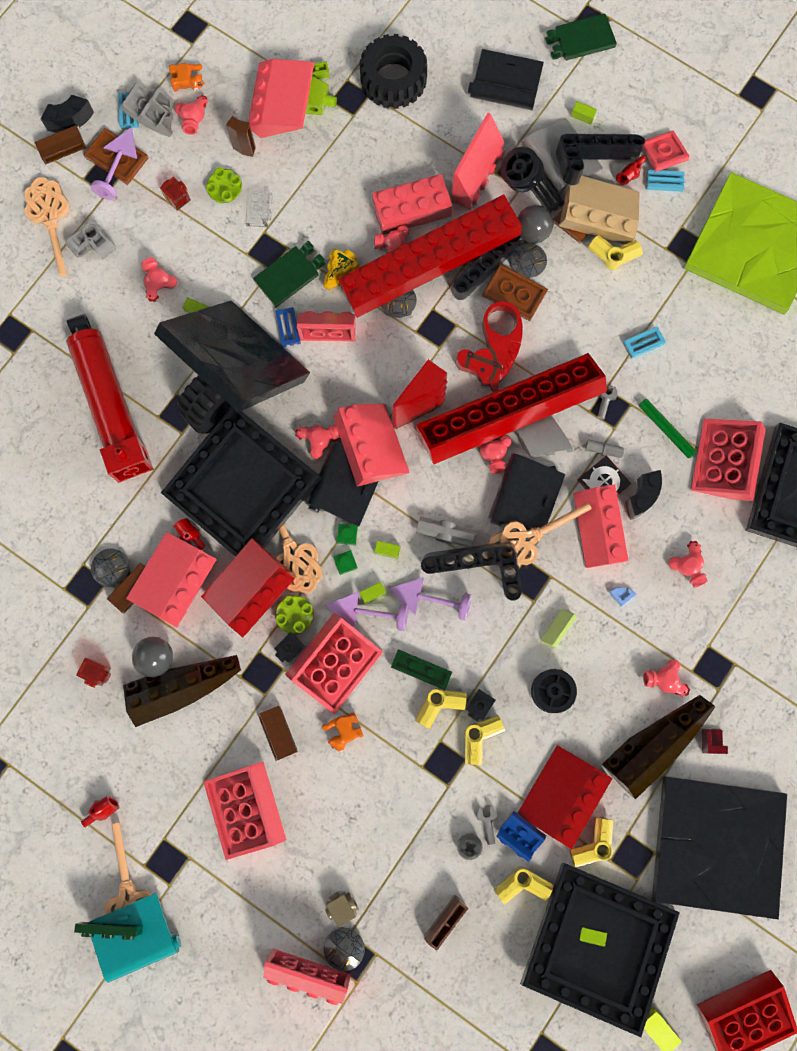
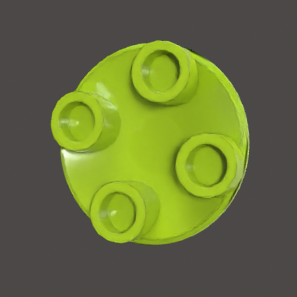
M219 167L209 177L206 190L214 201L228 203L239 196L242 190V181L235 171Z
M298 595L287 596L276 607L275 620L278 626L287 633H302L313 622V607L304 597Z

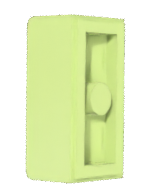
M561 610L541 641L550 648H555L576 619V614Z

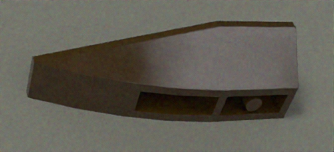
M237 655L176 667L167 670L163 675L143 677L123 685L125 707L129 718L134 726L138 727L196 702L241 671L239 658Z
M698 695L630 737L602 766L636 800L679 757L704 725L715 706L703 696Z

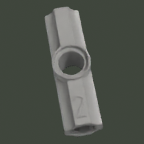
M420 516L416 533L433 537L435 540L443 543H456L472 547L476 531L456 526L455 523L449 521H436Z

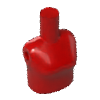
M641 155L635 162L625 166L616 175V180L619 184L627 185L631 180L639 177L641 165L646 161L645 156Z
M188 518L179 520L173 526L181 540L193 541L200 550L206 547L200 539V531Z
M110 795L101 800H95L89 810V816L83 819L81 824L86 828L96 820H106L120 808L118 802Z

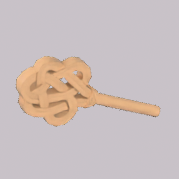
M39 177L24 191V197L27 201L25 215L33 223L43 222L49 231L59 276H65L66 270L56 229L58 226L57 218L64 217L69 212L70 206L63 196L59 183Z
M586 503L541 528L535 527L526 530L523 523L510 521L504 526L502 532L495 533L490 537L488 544L511 542L515 545L516 552H519L517 555L518 565L531 564L536 560L538 553L535 543L539 542L544 534L592 508L589 503ZM513 528L519 529V531H510V530L513 529ZM505 549L502 550V554L505 556H510L513 553L511 549L509 552L505 551ZM531 550V554L528 557H526L528 552ZM490 551L487 552L488 559L493 557ZM508 567V568H506L505 570H506V571H509V570H512V569H514V568Z
M284 524L279 530L283 539L284 553L278 555L276 559L281 563L284 561V566L290 571L291 562H293L292 573L296 575V578L293 581L294 585L291 583L287 587L288 590L310 594L315 590L317 583L323 576L322 569L318 564V551L311 544L305 543L297 546L296 541L289 536ZM290 547L294 550V555L291 554ZM304 551H310L311 554H312V557H310V556H309L306 552H304ZM303 558L307 563H309V565L307 566V565H306L302 560H300V559ZM299 567L304 571L303 575H299Z
M120 822L112 824L121 877L118 889L119 895L112 897L106 903L105 914L112 912L115 904V910L152 895L151 892L146 890L137 891L132 880L129 879Z

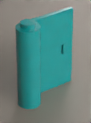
M157 893L89 921L143 925L142 934L135 936L134 940H123L120 935H114L112 939L101 938L102 934H94V937H91L103 977L107 983L178 953L179 947H181L179 936L169 931Z

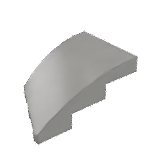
M137 81L119 108L151 130L170 137L173 134L171 130L173 99L160 87L152 93Z
M552 416L515 430L520 436L523 449L531 458L554 455L557 451L567 450L568 453L573 451L569 440Z

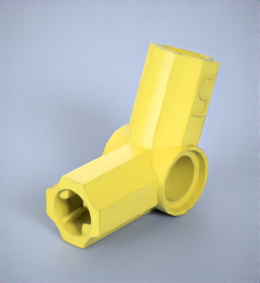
M598 235L588 246V249L603 260L605 266L610 270H616L620 265L643 254L642 246L636 240L621 247H613ZM611 257H616L618 260H612Z
M438 689L432 690L428 694L415 721L430 729L441 708L465 710L467 693ZM433 693L441 695L442 700L439 704L431 702V695Z
M499 715L466 728L464 733L465 764L482 765L483 740L505 731ZM472 728H476L479 731V737L475 740H472L468 734Z
M595 817L593 843L575 847L572 850L569 849L574 867L599 860H608L612 856V819ZM600 845H605L606 847L603 855H598L597 848Z
M521 866L515 868L513 873L493 890L504 904L509 902L523 889L546 901L553 890L554 884L529 871L526 867ZM521 872H526L528 876L524 882L517 880L518 874Z

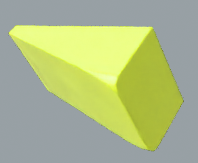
M651 1008L644 1027L645 1031L662 1051H673L682 1041L655 1008Z

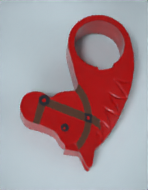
M504 301L493 303L484 314L482 329L487 349H480L475 353L468 349H463L458 352L456 358V366L459 370L475 375L481 382V386L490 387L492 393L498 391L499 383L507 376L513 366L523 336L520 312L513 304ZM495 311L509 313L515 322L514 330L505 336L494 332L488 324V316Z

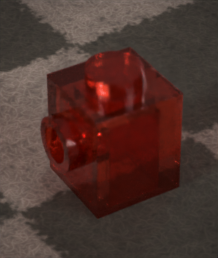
M174 176L170 180H166L159 187L165 199L176 211L191 201L185 184L181 180L178 182Z
M84 658L76 676L84 679V684L95 688L96 685L103 686L104 683L108 682L111 676V668L90 658Z

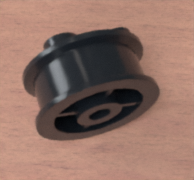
M517 147L504 157L500 169L501 176L514 191L528 192L541 182L544 174V165L531 148Z
M549 669L540 673L534 679L531 686V696L535 705L542 711L561 713L568 710L574 704L577 696V687L575 681L567 672L560 669ZM552 688H555L557 690V693L555 695H553L551 692Z

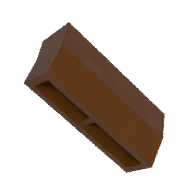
M232 116L226 126L233 149L242 155L253 157L256 145L250 123L240 121Z
M76 125L34 142L45 165L87 148Z
M141 562L107 597V600L124 614L134 604L126 598L145 568Z
M276 706L258 714L275 761L298 752L281 706Z
M456 895L452 897L424 935L426 943L436 951L469 909L465 902Z

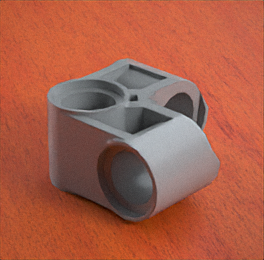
M92 223L84 225L75 234L69 236L65 242L66 246L77 258L93 249L101 259H104L116 250V247L109 238ZM91 233H95L94 236L89 237Z

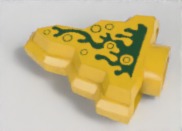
M332 249L328 256L330 261L327 264L328 273L325 275L323 287L330 291L339 285L338 278L361 267L356 262L357 256L347 249L344 252Z

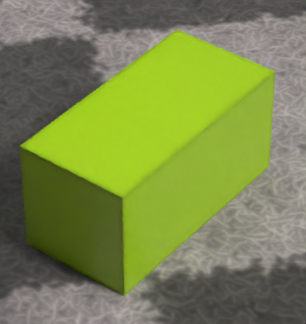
M327 61L314 64L313 77L317 79L330 77Z
M576 101L571 117L592 124L597 109Z
M187 297L182 308L185 312L192 313L208 308V306Z
M377 540L374 553L398 559L401 546Z
M381 582L359 592L365 604L387 594Z
M582 927L580 941L605 947L607 933Z

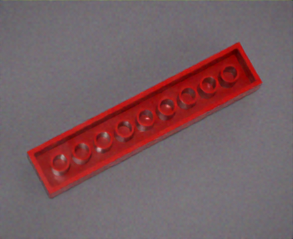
M503 194L338 278V281L354 314L358 318L520 236L521 223Z
M589 353L416 424L420 441L434 465L606 393V375Z

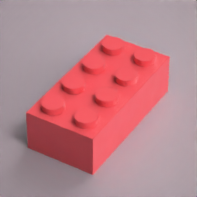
M442 174L372 193V204L383 235L397 230L401 225L411 228L452 216V203Z

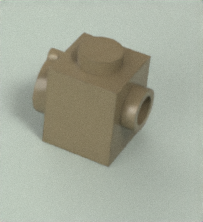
M338 891L328 897L330 901L327 902L325 911L330 920L334 919L337 927L356 917V911L359 908L350 892L340 894Z

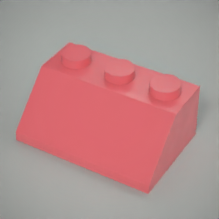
M305 311L304 313H299L297 330L300 341L356 342V315L351 312L339 314L331 311L323 313Z

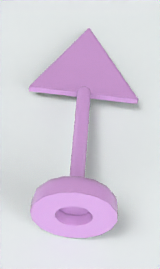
M132 127L104 147V149L116 152L117 155L105 182L95 180L90 186L95 194L104 199L113 200L116 197V190L109 183L121 156L126 155L137 159Z
M424 577L388 588L403 604H408L409 610L416 614L419 599L457 607L459 608V619L463 621L467 619L472 598L471 594H464L461 603L420 594Z
M358 591L324 605L353 628H355L357 613L397 619V629L399 631H405L408 604H401L398 614L357 608Z

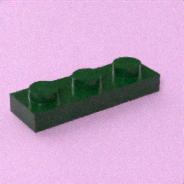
M399 649L391 665L392 669L443 690L446 689L452 675V671Z
M79 922L75 924L74 933H81V937H94V934H102L101 938L112 939L114 935H120L123 940H134L135 936L142 934L143 925Z

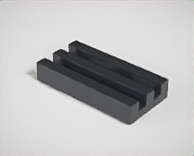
M543 174L541 181L556 200V203L541 183L531 191L541 205L551 213L552 210L555 211L559 206H563L564 201Z

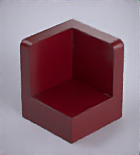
M702 729V753L728 754V746H723V731L721 729Z

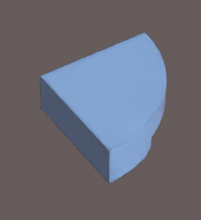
M624 587L613 588L609 591V594L620 607L636 595L633 590Z

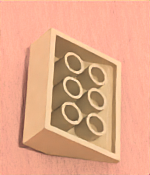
M581 176L577 185L568 184L559 226L593 236L600 235L603 239L627 244L633 241L636 236L639 222L640 192Z

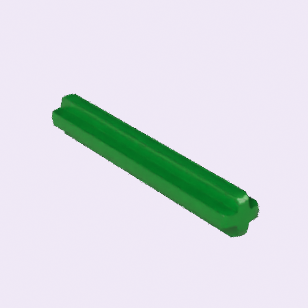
M644 399L639 404V407L687 458H691L696 453L692 445L648 399Z

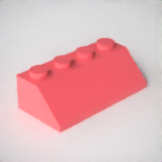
M615 484L573 493L575 508L589 503L592 508L577 517L586 568L629 561Z

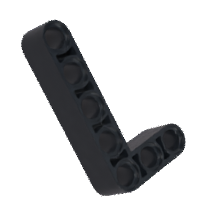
M563 134L556 149V156L563 180L569 185H577L584 170L583 160L638 159L645 144V139L638 134Z
M521 235L514 238L516 240L514 242L508 241L482 254L454 281L453 296L457 300L466 299L498 268L499 264H502L519 246ZM501 250L503 253L498 254L495 251ZM483 263H490V266H484ZM470 275H477L478 278L473 279ZM464 287L466 290L459 291L457 288Z
M511 542L427 553L421 562V569L427 574L499 564L505 597L515 601L522 594L515 545ZM509 548L513 553L510 556H505L502 554V550ZM485 551H490L493 554V557L490 559H486L483 557L482 553ZM471 554L474 559L468 562L463 556ZM452 557L454 559V563L447 564L444 558ZM431 559L435 562V566L429 567L425 561ZM512 567L515 569V573L508 575L505 569ZM515 586L518 588V592L510 593L508 588Z

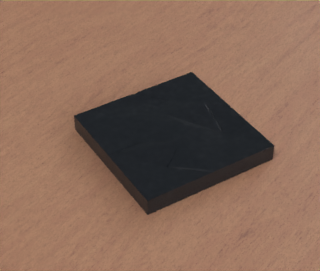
M231 300L159 322L154 332L155 336L238 412L304 383L310 374V371Z
M231 406L161 491V494L236 557L252 538L265 548L322 477L244 412H238Z
M778 423L773 431L745 531L797 547V428Z
M663 776L652 900L659 903L779 920L787 793Z
M562 863L520 984L641 1038L680 912L571 865ZM582 927L607 933L605 947L580 941Z

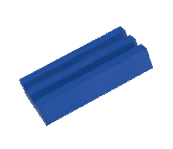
M294 307L276 310L282 346H293L296 343L297 345L301 344ZM287 313H291L296 339H292ZM281 314H284L289 340L286 341L284 337L283 326L280 316Z

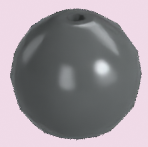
M528 206L517 217L521 223V239L527 243L537 244L543 242L550 236L554 227L550 211L543 206Z
M147 637L140 640L132 652V664L135 670L145 677L163 675L169 670L173 661V650L170 644L160 637Z

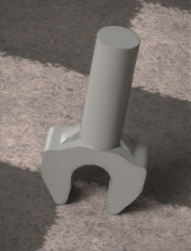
M616 387L612 389L610 395L606 393L599 395L602 402L597 416L598 419H605L609 401L617 398Z
M489 805L490 815L484 817L482 808L479 807L476 814L477 820L484 823L487 844H495L492 821L494 818H497V812Z

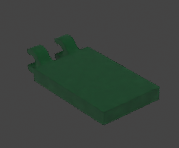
M606 13L556 26L555 30H548L546 32L548 37H545L547 45L558 41L560 45L552 46L553 52L550 54L553 60L564 56L567 61L615 48L617 44Z
M310 241L305 242L300 250L295 246L253 278V281L275 308L318 277L319 273L317 270L326 264L321 254L317 255L311 263L307 260L306 257L315 251Z

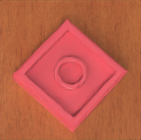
M674 130L645 140L642 150L655 172L689 160V154Z

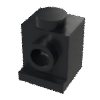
M289 632L274 648L277 651L274 655L282 663L285 660L290 663L306 646L292 632ZM286 645L291 646V650L289 652H285L284 647Z
M478 689L465 709L469 712L467 715L475 721H478V719L484 720L496 699ZM481 702L483 704L482 710L476 708L477 703Z

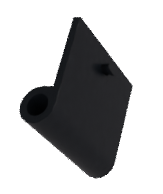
M482 49L475 79L469 83L468 93L471 94L470 98L533 111L544 62Z
M333 442L319 473L322 478L312 489L306 504L312 512L326 511L359 527L379 481L357 487L343 444Z
M512 453L488 516L491 519L490 523L501 526L510 521H518L523 523L526 530L535 527L541 528L548 524L566 474L522 455Z

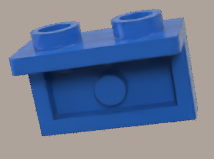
M515 811L500 826L496 835L501 843L509 846L519 857L524 858L528 862L532 859L533 853L546 839L544 833Z

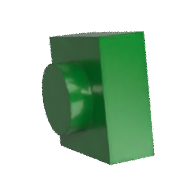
M339 524L337 544L356 546L358 526Z
M351 550L333 556L340 575L358 569Z

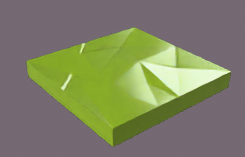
M731 172L683 269L785 315L790 309L797 293V201Z

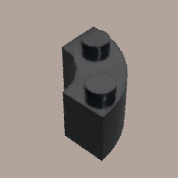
M71 94L68 100L61 104H48L41 117V121L47 131L58 133L75 125L80 128L92 117L94 111L88 100Z
M661 470L642 474L637 479L638 488L636 494L625 501L630 520L644 514L658 499L662 488Z

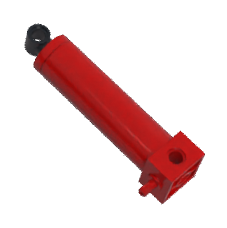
M85 313L67 319L72 335L67 338L66 342L103 448L99 450L108 475L120 483L154 470L146 446L140 441L101 331L92 329Z

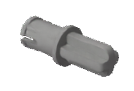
M590 439L587 440L585 451L600 453L602 456L605 454L618 458L623 457V447L607 444V441L603 443Z

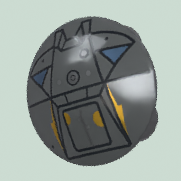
M525 243L519 245L513 251L511 265L515 272L526 278L536 277L545 270L547 256L540 246Z
M411 290L381 306L383 312L388 316L396 318L410 316L416 306V294L414 290Z
M117 549L102 550L94 557L91 564L93 578L96 582L106 587L120 584L130 574L128 558Z
M340 927L331 932L324 944V956L328 964L334 969L349 971L357 967L362 961L365 944L356 931Z

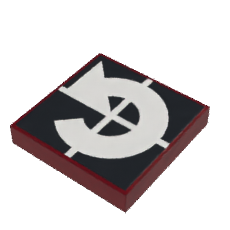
M607 455L577 479L585 490L615 484L617 496L632 484Z

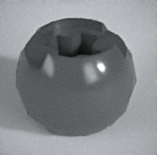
M474 834L463 835L457 843L459 855L466 860L478 858L483 850L480 838ZM467 842L470 844L475 843L473 846L474 851L464 850L467 847Z

